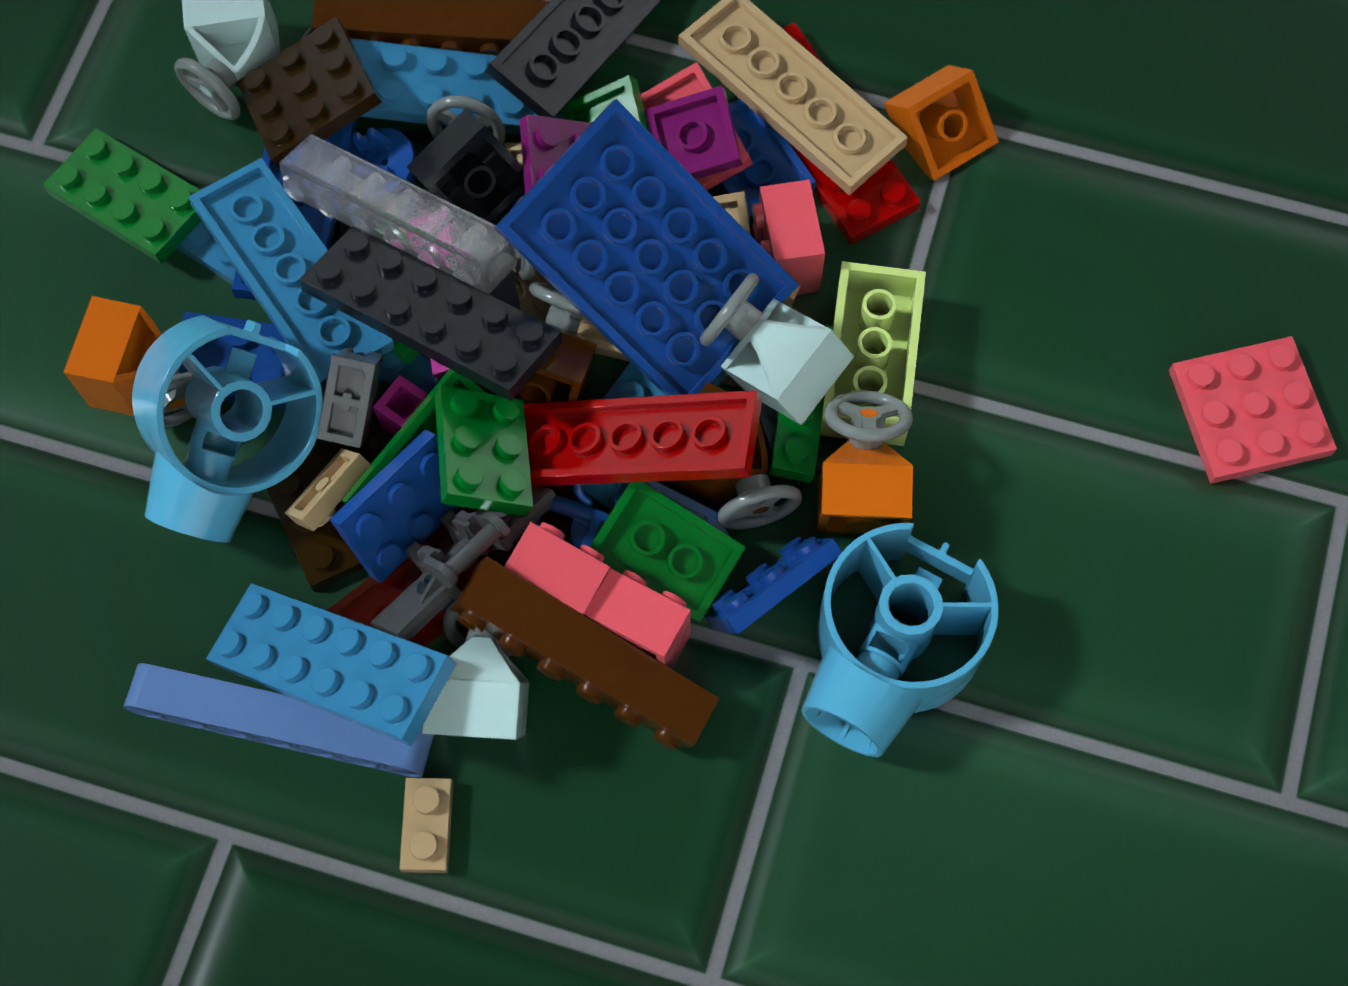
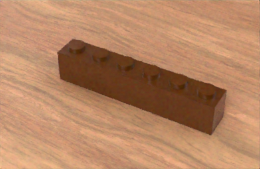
M315 0L311 29L313 32L317 27L337 17L352 39L498 56L550 1Z
M485 557L477 564L451 610L460 615L458 621L468 629L479 634L486 630L500 639L497 644L506 652L516 657H522L524 653L539 662L536 668L540 672L557 681H561L562 677L578 686L575 690L578 695L592 703L600 704L602 700L616 709L614 715L619 720L633 727H638L639 724L654 732L652 738L668 749L677 750L678 747L694 746L719 700L712 693L489 557Z

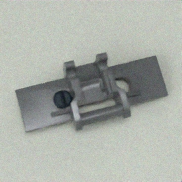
M532 486L533 508L527 517L493 511L488 512L480 509L472 513H466L461 510L457 515L451 509L447 511L440 520L449 531L454 543L445 552L427 545L421 547L416 541L412 543L405 552L423 574L370 623L374 628L402 639H411L434 616L446 610L454 599L457 600L461 593L456 585L459 575L474 565L480 555H487L490 551L499 549L508 552L514 546L512 543L525 532L529 523H535L551 508L552 499L556 496L554 491L541 486Z

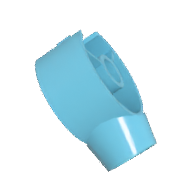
M204 315L182 321L158 337L147 350L139 364L132 392V406L137 427L146 444L155 453L144 513L145 518L160 526L189 536L215 542H230L254 492L278 484L291 475L304 462L317 440L323 408V396L318 376L312 364L300 349L271 336L260 335L261 324L248 319L245 327L241 329L215 321ZM230 334L272 347L282 363L286 376L253 383L249 378L257 354L232 347L226 367L211 366L205 368L192 353L205 343L222 336H229ZM181 364L193 375L186 387L185 402L188 411L196 419L188 444L190 449L184 465L174 454L168 442L164 426V402L167 389ZM235 391V402L231 409L225 414L220 415L221 404L225 397ZM287 402L281 424L267 445L253 457L232 466V462L236 460L241 442L259 436L271 420L272 406Z
M913 523L885 525L863 534L849 544L839 555L829 573L818 614L817 640L822 660L801 709L802 714L810 725L824 736L853 752L869 757L883 755L913 713L936 708L954 698L964 689L986 654L997 627V592L992 577L983 561L979 559L973 569L947 555L950 546L948 543H943L941 549L937 550L911 536L914 527ZM905 552L965 583L966 587L962 594L968 603L942 602V596L938 591L943 581L942 578L921 567L918 568L916 574L896 577L886 561H900ZM856 571L860 573L878 601L871 622L870 632L858 651L859 656L857 659L849 652L839 637L831 612V598L844 580ZM891 613H908L917 619L920 625L907 626L901 624L893 618ZM933 635H977L974 657L957 671L930 681L908 682L898 680L899 677L903 676L910 661L919 657L927 649Z

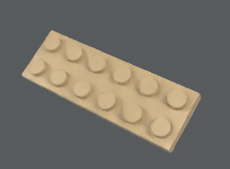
M721 0L679 35V45L848 195L854 192L906 146L908 137L750 0Z

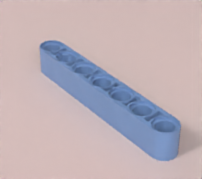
M144 663L137 665L123 706L130 712L149 718L413 778H422L434 734H423L422 727L412 746H409L284 694Z

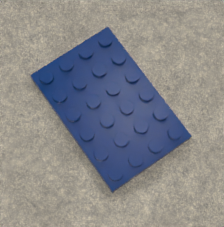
M617 99L613 100L494 227L510 245L666 396L700 394L707 382L712 383L723 370L721 365L740 340L733 336L726 328L721 331L709 346H703L700 343V336L749 274H757L759 276V283L746 300L761 312L766 309L773 298L783 303L799 286Z

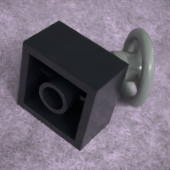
M446 96L435 101L427 111V126L435 139L406 167L476 238L525 189L523 166L503 146L506 135L505 126L500 116L490 106L467 96ZM462 108L464 110L459 115H456L446 109ZM470 111H473L479 115L474 116ZM439 121L448 124V126L443 130ZM487 126H492L494 134H492Z

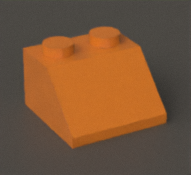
M947 65L884 102L891 123L908 137L904 148L930 180H937L999 142L973 70Z

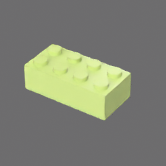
M842 261L834 312L833 332L853 354L854 358L825 394L820 435L849 439L831 429L824 416L827 404L836 396L847 392L876 391L889 394L903 401L911 410L925 286V271ZM854 404V405H857V406H860V407H864V406L878 407V406H880V405H875V404ZM838 413L840 419L850 424V416ZM899 416L886 418L885 427L897 423L900 419ZM908 431L900 437L884 442L886 444L904 446Z

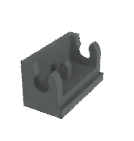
M343 348L338 354L333 353L331 357L317 439L361 448L370 432L374 411L373 406L375 405L384 354L372 351L367 353V356L353 354V348Z

